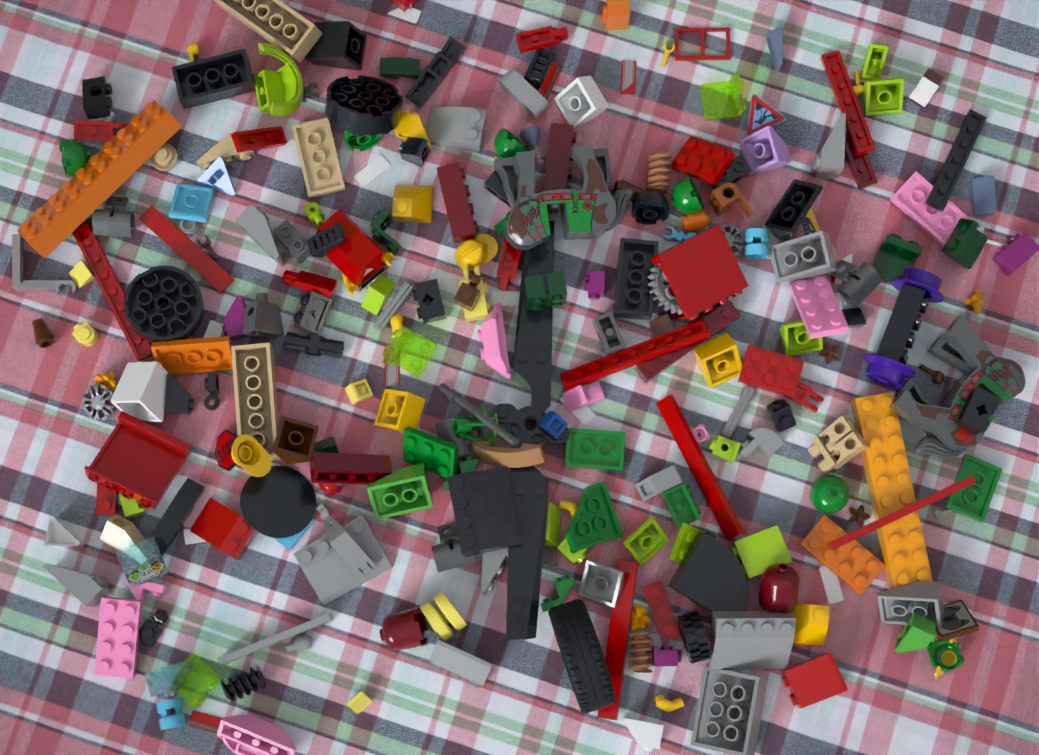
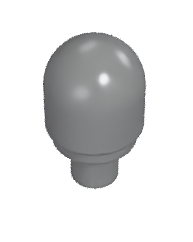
M307 634L297 636L293 639V642L285 644L287 652L295 649L296 652L308 650L313 645V639Z

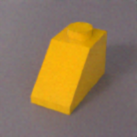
M402 111L400 123L393 130L398 138L407 140L408 137L424 138L428 141V146L431 150L433 146L420 115L413 111L409 113Z

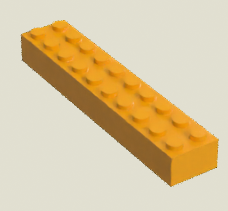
M893 392L855 398L851 401L855 426L859 431L858 433L861 434L870 447L864 452L861 451L875 520L916 502L898 414L889 408L894 401ZM918 510L877 529L889 590L919 581L933 582Z

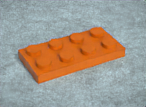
M229 336L151 343L154 361L161 363L168 374L179 375L233 370Z
M824 514L799 545L855 592L862 595L885 564L856 540L831 550L827 543L848 533Z

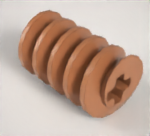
M658 152L652 153L648 157L649 164L647 168L649 171L647 176L649 178L647 179V184L649 185H647L646 190L652 189L662 194L668 193L665 188L670 187V184L665 183V181L670 180L671 177L665 174L671 173V170L666 168V166H671V162L666 161V159L672 158L671 154Z
M633 632L628 634V637L634 639L628 642V645L634 647L628 650V653L634 655L628 658V661L634 663L628 666V669L639 673H653L652 670L647 669V667L653 665L652 662L647 661V659L653 657L652 654L647 653V651L653 649L652 646L648 645L649 642L653 641L648 635L653 632Z

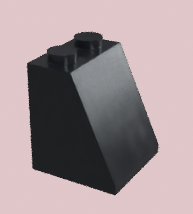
M349 21L312 22L321 31L322 35L305 56V59L314 65L362 70L367 39L365 33Z

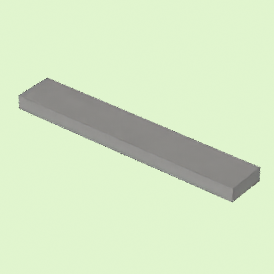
M327 613L218 658L219 664H228L329 623L333 620L332 615Z

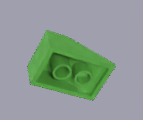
M424 463L404 467L366 486L376 520L433 508V494Z

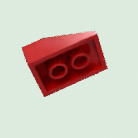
M211 497L190 529L192 533L236 560L241 559L257 533L243 516Z

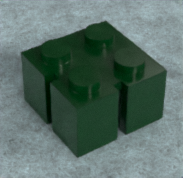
M564 271L547 273V284H544L542 274L525 277L524 291L528 310L540 311L544 309L543 307L550 306L551 308H560L566 303L567 289Z

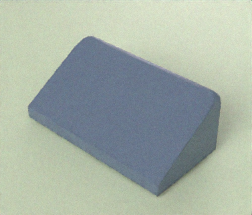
M994 176L971 179L974 216L994 215L997 212Z

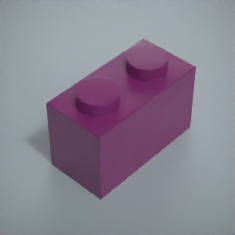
M1026 231L1022 235L1017 233L1009 240L1011 242L1010 245L1007 247L1003 245L995 251L997 256L992 260L1007 276L1039 251V245Z

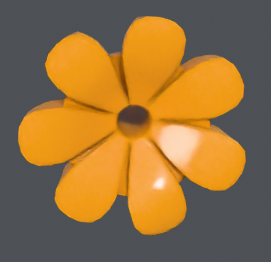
M981 289L976 290L972 298H965L964 301L965 305H972L974 313L978 315L981 312L980 305H984V299H981Z
M113 372L105 375L98 374L95 377L97 384L107 385L113 391L117 387L114 380L116 374Z
M636 606L635 612L632 611L631 618L633 619H631L630 624L632 631L645 629L646 625H649L651 622L650 617L646 615V608Z

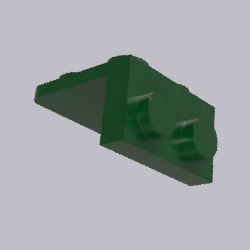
M386 208L382 211H377L370 224L372 237L380 244L382 242L385 243L387 250L394 256L396 254L402 256V246L384 232L393 222L391 212Z
M960 218L944 245L942 252L964 268L971 269L987 242V236L976 229L979 225L976 221Z
M887 234L881 242L873 267L882 279L892 282L895 278H902L906 268L914 267L916 259L922 254L924 247L919 246L915 241L902 240L896 234Z

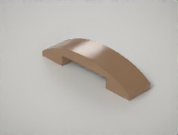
M472 440L471 442L476 458L488 465L519 468L541 464L546 461L542 447L539 444H523L519 449L491 447L489 441Z

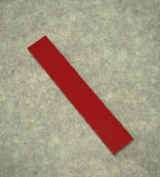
M840 51L821 55V61L841 114H846L845 126L856 156L875 151L874 142Z
M151 205L139 218L221 294L235 281L154 206Z

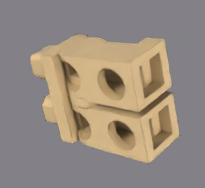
M842 415L812 439L814 443L808 448V451L814 458L821 454L824 456V459L818 463V466L823 472H828L833 468H841L842 465L861 451L864 452L870 447L861 434L858 433L859 431L850 418Z

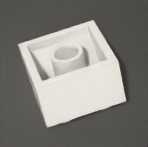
M591 75L577 77L554 98L568 124L574 125L573 129L598 117L609 107Z

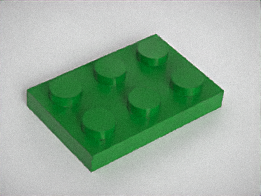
M407 426L404 429L403 461L412 465L424 463L425 470L447 478L448 476L457 475L458 445Z
M568 428L570 435L566 442L565 467L623 471L625 432Z
M965 454L954 483L972 475L976 482L949 495L945 508L980 523L984 522L1002 468Z

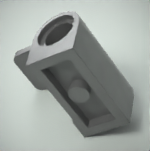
M110 197L104 206V210L96 209L93 212V235L132 237L136 229L135 215L133 211H125L124 209L129 201L127 197Z
M840 260L836 264L837 270L842 266H846V269L841 273H837V271L830 272L832 276L844 282L838 288V292L843 300L855 307L883 281L876 269L867 262H863L858 268L851 263Z
M457 417L434 424L438 438L458 445V457L470 454L468 445L471 444L472 440L458 438L457 434L453 433L452 423ZM472 426L471 432L467 433L474 436L473 429L475 428L479 434L478 438L485 439L481 426Z
M456 523L438 527L441 544L431 546L438 572L476 563L474 555L469 557L462 555ZM446 529H453L451 533H443Z

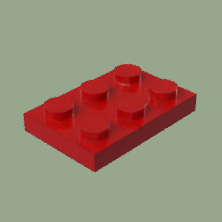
M690 136L671 163V167L673 170L716 186L736 154L727 148Z
M748 345L738 382L794 398L804 360Z

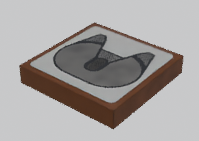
M962 600L943 605L942 626L935 629L941 642L979 631V625Z

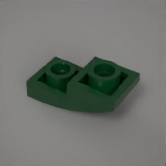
M404 57L380 59L379 76L398 79L401 76L417 79L420 75V59Z

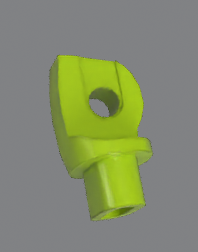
M315 202L303 205L308 219L319 227L325 219L319 205Z

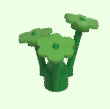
M482 405L474 406L487 416V411L483 409ZM494 413L493 418L490 419L498 424L497 413ZM457 416L453 420L452 430L454 434H457L458 438H466L473 441H489L491 447L496 446L497 439L495 437L497 433L495 431L492 434H488L485 439L467 434L471 432L472 426H487L475 416Z

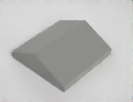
M587 559L578 595L615 608L623 587L624 571Z

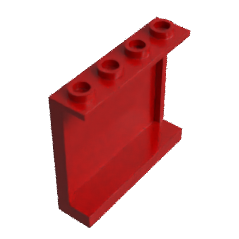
M719 224L650 258L653 265L660 264L684 314V316L679 318L680 321L688 319V321L694 320L699 317L698 313L701 311L706 313L714 309V304L718 303V305H721L728 301L729 296L736 297L743 293L742 289L748 287L747 281Z
M121 411L118 416V424L89 467L85 466L84 469L89 480L93 482L99 481L111 491L117 490L129 500L133 498L139 501L138 503L145 508L151 507L156 509L190 455L191 449L189 444Z

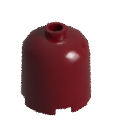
M784 563L772 564L764 570L758 593L759 605L764 610L771 613L778 610L783 611V614H787L796 608L800 582L797 571Z
M419 606L392 613L384 618L382 629L379 632L381 640L385 641L390 649L404 650L428 645V638L424 637L427 625L423 612L419 613Z

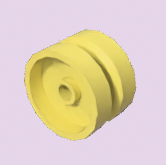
M441 590L434 596V601L439 607L438 609L428 601L419 608L426 616L425 619L429 625L446 642L453 636V631L448 625L449 623L459 631L467 623Z

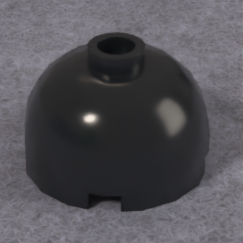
M647 189L637 194L632 201L631 216L636 218V222L645 225L657 224L656 221L661 219L663 222L669 217L668 201L662 193Z

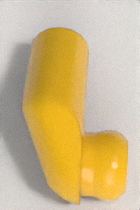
M395 314L390 320L392 331L408 341L412 332L403 328V316Z
M561 499L559 509L569 511L573 517L578 504Z
M662 694L655 697L657 708L666 712H672L685 706L681 697L672 701L665 699Z

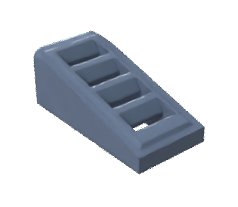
M783 28L769 30L766 36L767 45L776 71H780L783 65Z

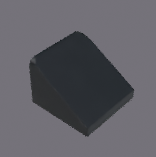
M860 307L842 309L848 328L861 327L866 324Z

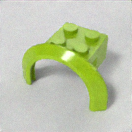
M259 42L260 54L275 56L286 64L277 71L262 70L254 76L259 112L270 113V115L275 116L290 115L299 108L303 100L304 86L301 73L294 60L283 49L273 44Z

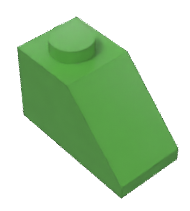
M914 613L896 638L895 652L926 649L930 642L933 643L936 639V622Z

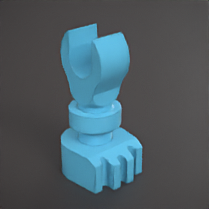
M666 226L665 229L671 231L672 235H663V238L665 240H678V242H682L696 235V233L689 231L688 234H685L683 231L678 232L673 227Z

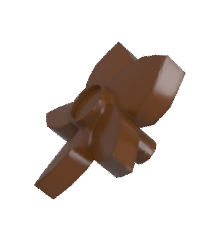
M826 342L825 350L818 353L820 356L826 357V365L831 363L832 359L840 361V356L836 354L840 346L832 348Z
M863 505L859 506L857 510L849 508L853 516L849 518L848 523L856 522L860 528L863 527L864 520L871 517L868 513H863Z

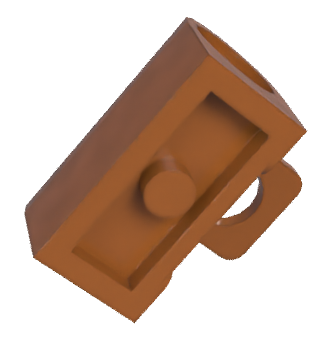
M733 183L721 185L713 190L708 202L717 216L730 210L733 204L737 202L748 218L753 214V210Z

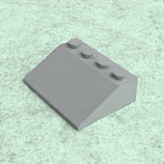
M364 515L342 526L377 565L374 569L367 562L373 571L368 575L363 572L365 576L363 579L331 546L327 535L293 553L323 605L332 602L392 568Z
M712 611L709 669H787L795 637L796 618L791 612L783 614V611H774V613L769 611Z
M705 666L691 745L733 755H755L768 679L722 669H709V667Z

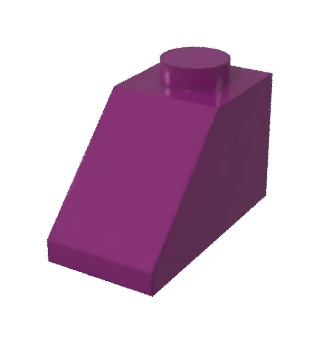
M241 295L236 297L223 319L225 324L222 326L224 336H229L231 341L250 336L243 334L246 305Z

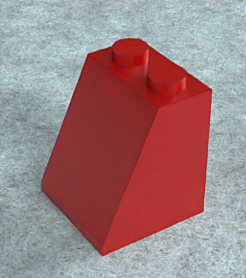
M823 652L781 671L783 674L781 680L785 687H789L791 692L789 698L793 706L797 705L800 709L848 691L832 653Z

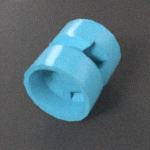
M763 228L745 230L744 241L747 245L744 246V257L751 260L769 258V246L766 245L769 242V230Z
M182 697L156 702L157 712L161 714L159 719L161 730L187 725L185 714L181 712L184 708ZM175 708L176 714L167 715L166 709Z

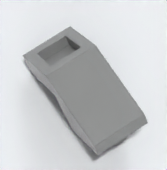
M672 465L635 484L643 502H646L684 481L676 465Z

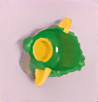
M957 637L943 642L940 640L933 643L930 642L927 646L931 665L935 669V678H938L941 674H951L955 668L962 665L965 661L961 655L962 651L957 644Z

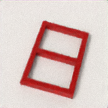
M730 27L673 29L675 61L731 60ZM700 32L701 56H679L678 33ZM704 32H726V55H705Z

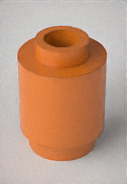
M702 210L697 213L682 215L683 230L694 231L707 228V224H710L709 214Z

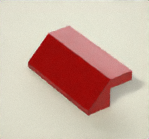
M338 210L318 227L316 234L337 223H341L346 241L325 256L354 285H361L366 269L379 268L384 251L342 210Z

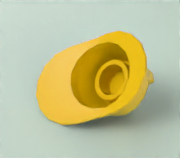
M478 234L476 239L467 240L457 248L455 252L456 263L462 269L467 267L468 270H474L475 266L479 265L480 267L496 256L498 244L492 236Z
M247 434L240 435L235 439L231 451L233 461L251 476L262 477L269 473L272 465L271 457L258 441Z

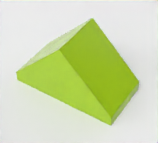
M870 42L864 53L861 78L880 79L889 45Z
M380 275L369 286L361 307L378 316L397 284Z

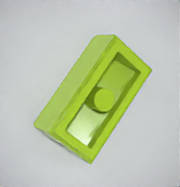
M552 502L547 504L544 546L557 547L559 545L561 511Z

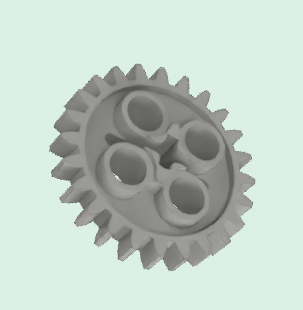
M655 264V267L650 269L653 274L648 276L649 279L653 280L648 284V286L653 287L650 293H655L656 295L653 300L659 299L658 306L664 304V311L671 308V314L677 312L678 315H681L683 312L670 285L663 284L668 283V280L660 264Z

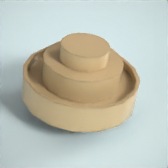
M165 143L150 157V161L156 169L168 171L176 166L179 156L172 145Z

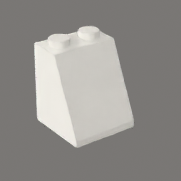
M157 361L127 363L110 401L120 411L143 422H162L164 419L168 372Z

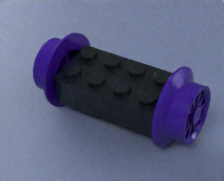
M910 267L904 270L902 278L892 280V286L900 291L876 355H863V360L868 364L865 376L868 379L883 386L901 389L905 378L915 377V371L906 366L909 357L907 355L908 348L912 349L914 345V332H918L922 323L921 314L926 313L927 302L940 303L944 300V296L939 292L942 280L938 276L922 269Z

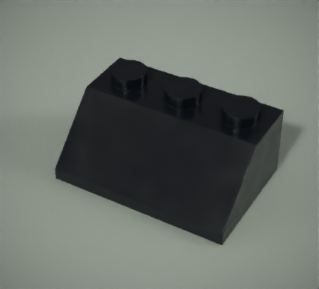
M794 179L764 224L774 237L789 241L821 193L823 187Z

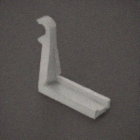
M12 234V288L16 292L56 290L59 295L61 286L71 285L72 292L76 294L77 286L72 280H24V239L21 238L20 234Z
M323 504L319 505L316 509L324 520L329 543L363 579L365 577L363 572L368 575L373 571L367 562L374 569L377 567L376 563L352 536L333 519L327 508Z

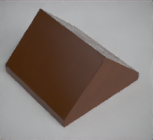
M281 416L272 451L286 464L310 462L319 426Z

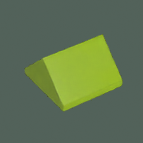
M905 78L866 80L861 94L864 115L902 113Z
M802 320L785 323L779 328L785 355L794 356L823 350L822 337L810 339Z
M651 516L621 545L640 566H643L670 540Z

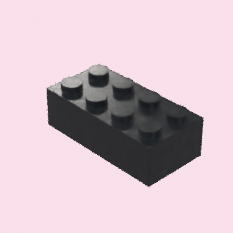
M245 49L172 67L179 100L184 109L256 91L249 57Z
M620 239L613 307L614 317L651 320L654 293H650L653 287L648 286V284L653 280L649 279L648 276L653 274L650 269L655 266L650 258L658 255L659 241Z

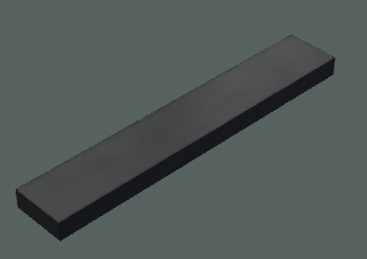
M971 109L967 112L925 204L943 212L987 117Z

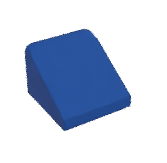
M550 410L538 425L553 438L557 439L569 424L556 412Z

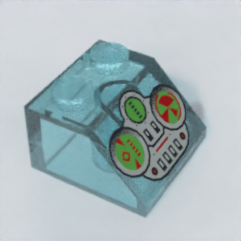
M154 537L115 552L131 588L169 573Z
M180 662L145 673L150 696H157L158 699L175 696L174 692L182 688L194 663Z

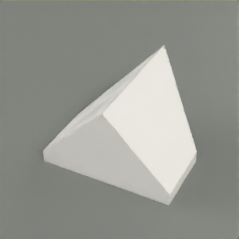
M54 516L50 518L44 546L66 548L83 547L85 545L59 518Z

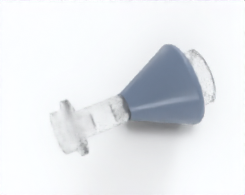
M535 123L523 125L519 136L535 151L536 166L545 164L547 156L542 155L539 147L540 127L535 126Z

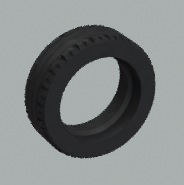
M575 599L565 604L551 607L548 614L581 712L587 714L613 705L616 702L614 687L584 601Z

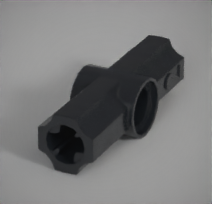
M287 332L284 341L285 349L302 351L312 356L324 355L341 358L344 350L343 341L326 339L316 334L303 335Z

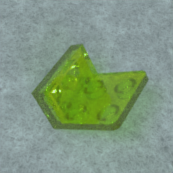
M739 74L732 75L730 81L701 85L700 92L705 120L742 117L744 109L747 108L746 98L742 96L744 82L740 80Z
M406 326L399 330L396 329L391 337L393 342L385 348L382 354L384 356L382 363L388 366L394 363L417 377L421 376L436 349V343Z
M190 653L168 679L167 683L186 699V704L193 709L200 708L205 703L207 694L210 691L213 692L218 687L222 676L196 654ZM187 666H191L188 677L175 690L177 678Z

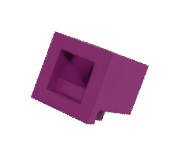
M586 270L585 278H589V280L585 279V291H588V299L598 300L604 296L605 271Z
M652 646L653 666H678V662H681V650H673V646H661V650H658V646Z

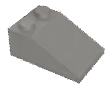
M431 107L427 128L431 144L480 152L487 118L486 110L472 107Z
M845 113L841 114L819 154L812 161V172H815L814 178L837 179L844 170Z
M251 204L235 221L244 233L283 267L285 264L268 222L269 218L259 206L255 208Z
M823 230L769 246L776 283L810 278L837 271L830 236Z
M45 563L43 565L51 575L85 606L96 607L101 602V597L106 596L112 590L108 586L110 584L109 581L103 576L99 577Z
M919 581L877 594L881 623L906 625L912 615L916 613L936 622V627L942 626L944 606L941 582Z

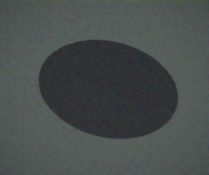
M271 466L269 473L265 476H250L241 491L240 506L244 518L254 530L268 537L286 538L298 534L309 525L316 510V496L312 485L300 472L285 466Z

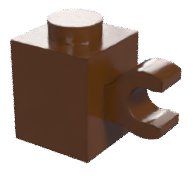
M473 274L469 285L462 282L454 298L455 304L471 312L473 311L481 295L480 290L477 289L481 276Z

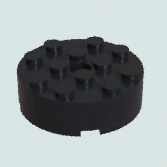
M358 75L356 79H349L348 76H344L329 84L326 95L325 114L337 129L351 132L356 136L388 134L400 123L403 96L399 95L398 89L394 85L382 79Z
M164 265L151 267V269L141 274L139 273L131 281L125 293L124 309L131 327L142 339L150 343L184 340L192 336L199 328L204 315V301L200 288L192 276L179 268ZM163 302H168L169 305L166 308L162 309L159 307Z

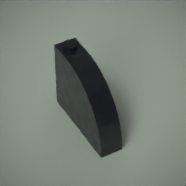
M709 531L705 533L698 532L669 582L668 587L711 613L712 611H746L748 585L739 560L731 550L716 540V535Z

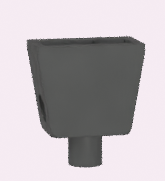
M257 293L256 301L245 307L243 334L270 340L284 335L279 306L268 303L267 293Z

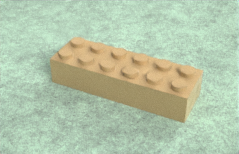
M213 0L219 7L264 39L283 49L298 63L302 62L322 35L316 25L280 0Z
M270 342L231 346L237 436L251 435L269 453L271 461L282 460L272 451L279 426L273 346Z

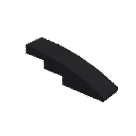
M450 36L442 50L438 51L431 63L423 69L405 97L421 108L457 63L466 47Z
M189 478L186 479L145 546L146 549L163 557L183 528V523L194 509V504L203 493L204 486Z

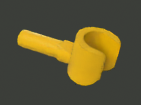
M667 40L664 42L665 52L661 64L663 67H666L670 52L675 48L674 42L670 49L666 48Z
M197 44L187 47L189 62H193L194 55L200 54Z
M859 71L854 72L855 86H853L856 97L861 96L863 91V85L860 84Z

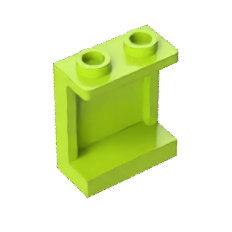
M778 525L732 543L731 551L738 558L746 579L762 574L772 564H788L793 562Z

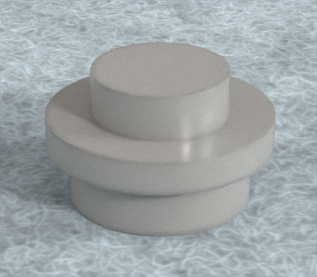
M184 219L180 221V229L184 234L193 235L198 231L199 223L197 221Z

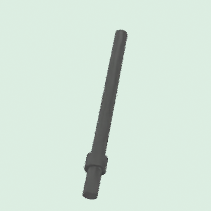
M445 384L439 386V390L446 394L450 401L458 403L513 446L517 445L519 440L462 398L458 391L450 389Z

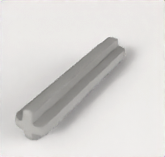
M409 282L403 283L375 321L373 326L379 331L384 330L391 317L395 315L414 289Z
M747 386L721 432L724 437L730 438L756 392V389Z

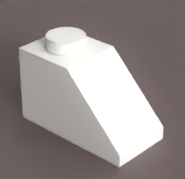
M623 717L622 721L637 743L643 746L642 750L654 752L655 749H660L663 724Z

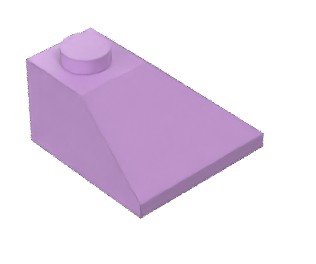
M767 126L739 140L743 156L751 168L749 175L778 169L791 162L786 143L771 126Z

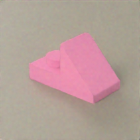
M599 381L584 386L579 385L562 394L569 412L605 399Z
M128 577L125 579L135 599L142 600V605L144 604L147 590H149L148 594L159 597L160 593L166 594L168 590L166 585L148 581L144 583L130 582Z

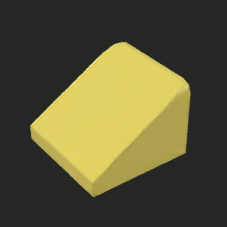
M80 261L69 272V275L79 289L95 279L83 261Z
M366 378L353 382L345 388L352 405L374 396Z
M360 691L347 702V706L359 714L372 703V700L365 691Z

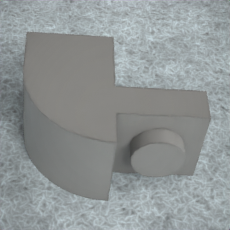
M757 428L747 434L752 441L746 440L740 446L742 450L738 454L744 459L758 446L767 457H770L785 442L771 429Z

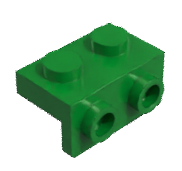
M681 483L661 493L677 529L681 528L682 523L689 524L700 519L699 514H701V510L697 503H693L691 499L693 494L688 485L685 486L684 483Z

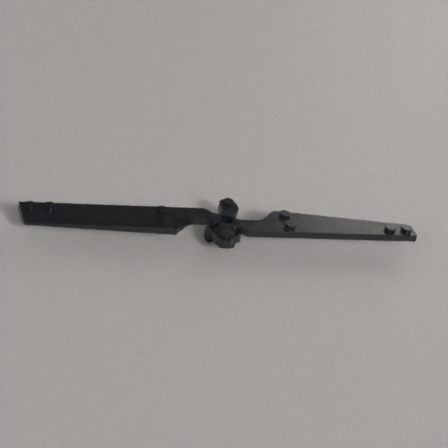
M549 221L550 236L546 242L523 252L513 369L531 388V406L517 410L512 404H498L492 412V416L494 413H497L499 424H511L512 435L519 440L517 445L513 446L511 444V448L520 449L523 444H540L544 440L549 444L562 445L568 441L570 435L569 429L566 427L561 435L555 439L538 425L545 417V411L551 404L553 308L550 306L543 307L544 309L540 311L528 310L524 291L525 277L542 274L544 284H547L546 274L554 272L555 221ZM528 422L535 423L536 428L534 430H528L526 429L525 424ZM534 465L510 468V481L523 545L508 548L506 639L513 640L536 638L549 481Z

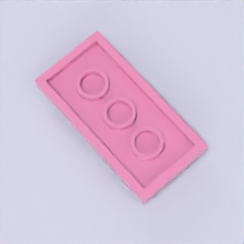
M916 171L890 200L944 247L959 219L970 218L950 200H948L943 212L925 204L933 185Z
M826 275L789 282L790 291L810 339L848 332V324Z
M110 596L101 597L94 674L134 679L142 600Z

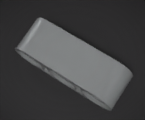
M513 68L498 81L503 90L534 119L549 106L546 99Z

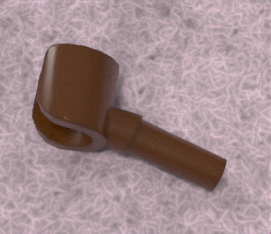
M204 235L206 238L205 243H201L197 239L198 244L206 249L214 260H217L218 256L210 246V239L206 235Z
M923 364L919 366L922 370L933 375L932 382L942 384L944 379L943 372L931 370Z

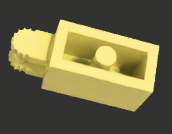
M479 265L474 268V273L480 276ZM464 267V268H463V273H464V279H465V280H464V281H460V286H461L462 282H464V283H466V284H468V285H469V283H470V280H469V277H468V276H469V271H468L467 267ZM480 278L481 281L477 287L481 295L473 311L471 312L464 308L466 322L485 319L491 311L490 301L486 302L485 294H488L487 283H483L482 278Z

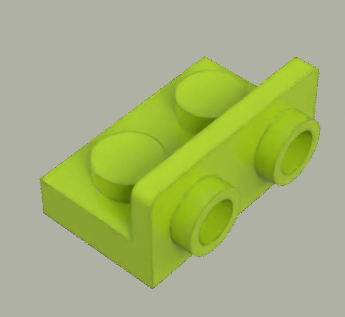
M682 523L669 559L680 564L697 533L704 531Z

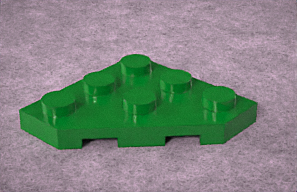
M605 481L587 486L583 491L565 534L571 553L623 537Z

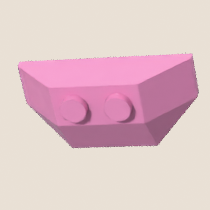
M500 302L494 306L483 320L481 330H478L479 341H483L484 348L480 349L481 360H485L488 367L505 380L510 381V366Z
M250 714L223 717L221 719L217 736L222 738L225 745L237 755L295 754L296 747L284 728Z

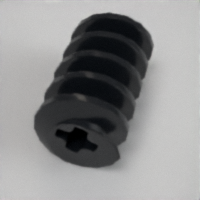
M258 665L257 671L250 667V674L243 670V677L236 673L235 681L228 677V684H225L223 680L220 681L223 692L228 700L230 699L232 702H235L237 697L242 699L244 698V693L249 696L251 689L254 692L258 691V685L262 689L266 687L264 675Z

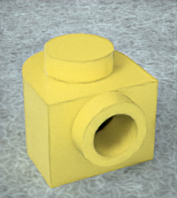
M87 321L85 323L79 322L74 326L73 329L75 331L72 332V335L79 343L87 347L96 344L98 333Z

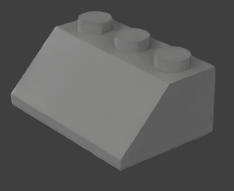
M440 639L437 640L429 662L433 663V668L440 671L447 669L451 671V676L459 680L461 677L469 679L468 684L477 688L479 685L484 686L493 666V663Z

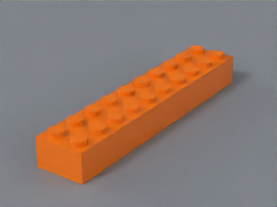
M155 100L146 104L144 109L134 116L125 128L120 129L116 136L103 146L100 152L89 159L84 168L78 169L75 175L69 181H66L56 194L51 195L48 201L38 208L31 218L24 221L17 232L45 259L182 127L181 124Z

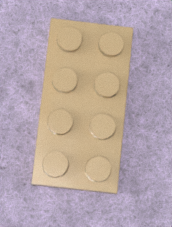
M328 118L293 125L292 129L308 197L312 198L346 190Z

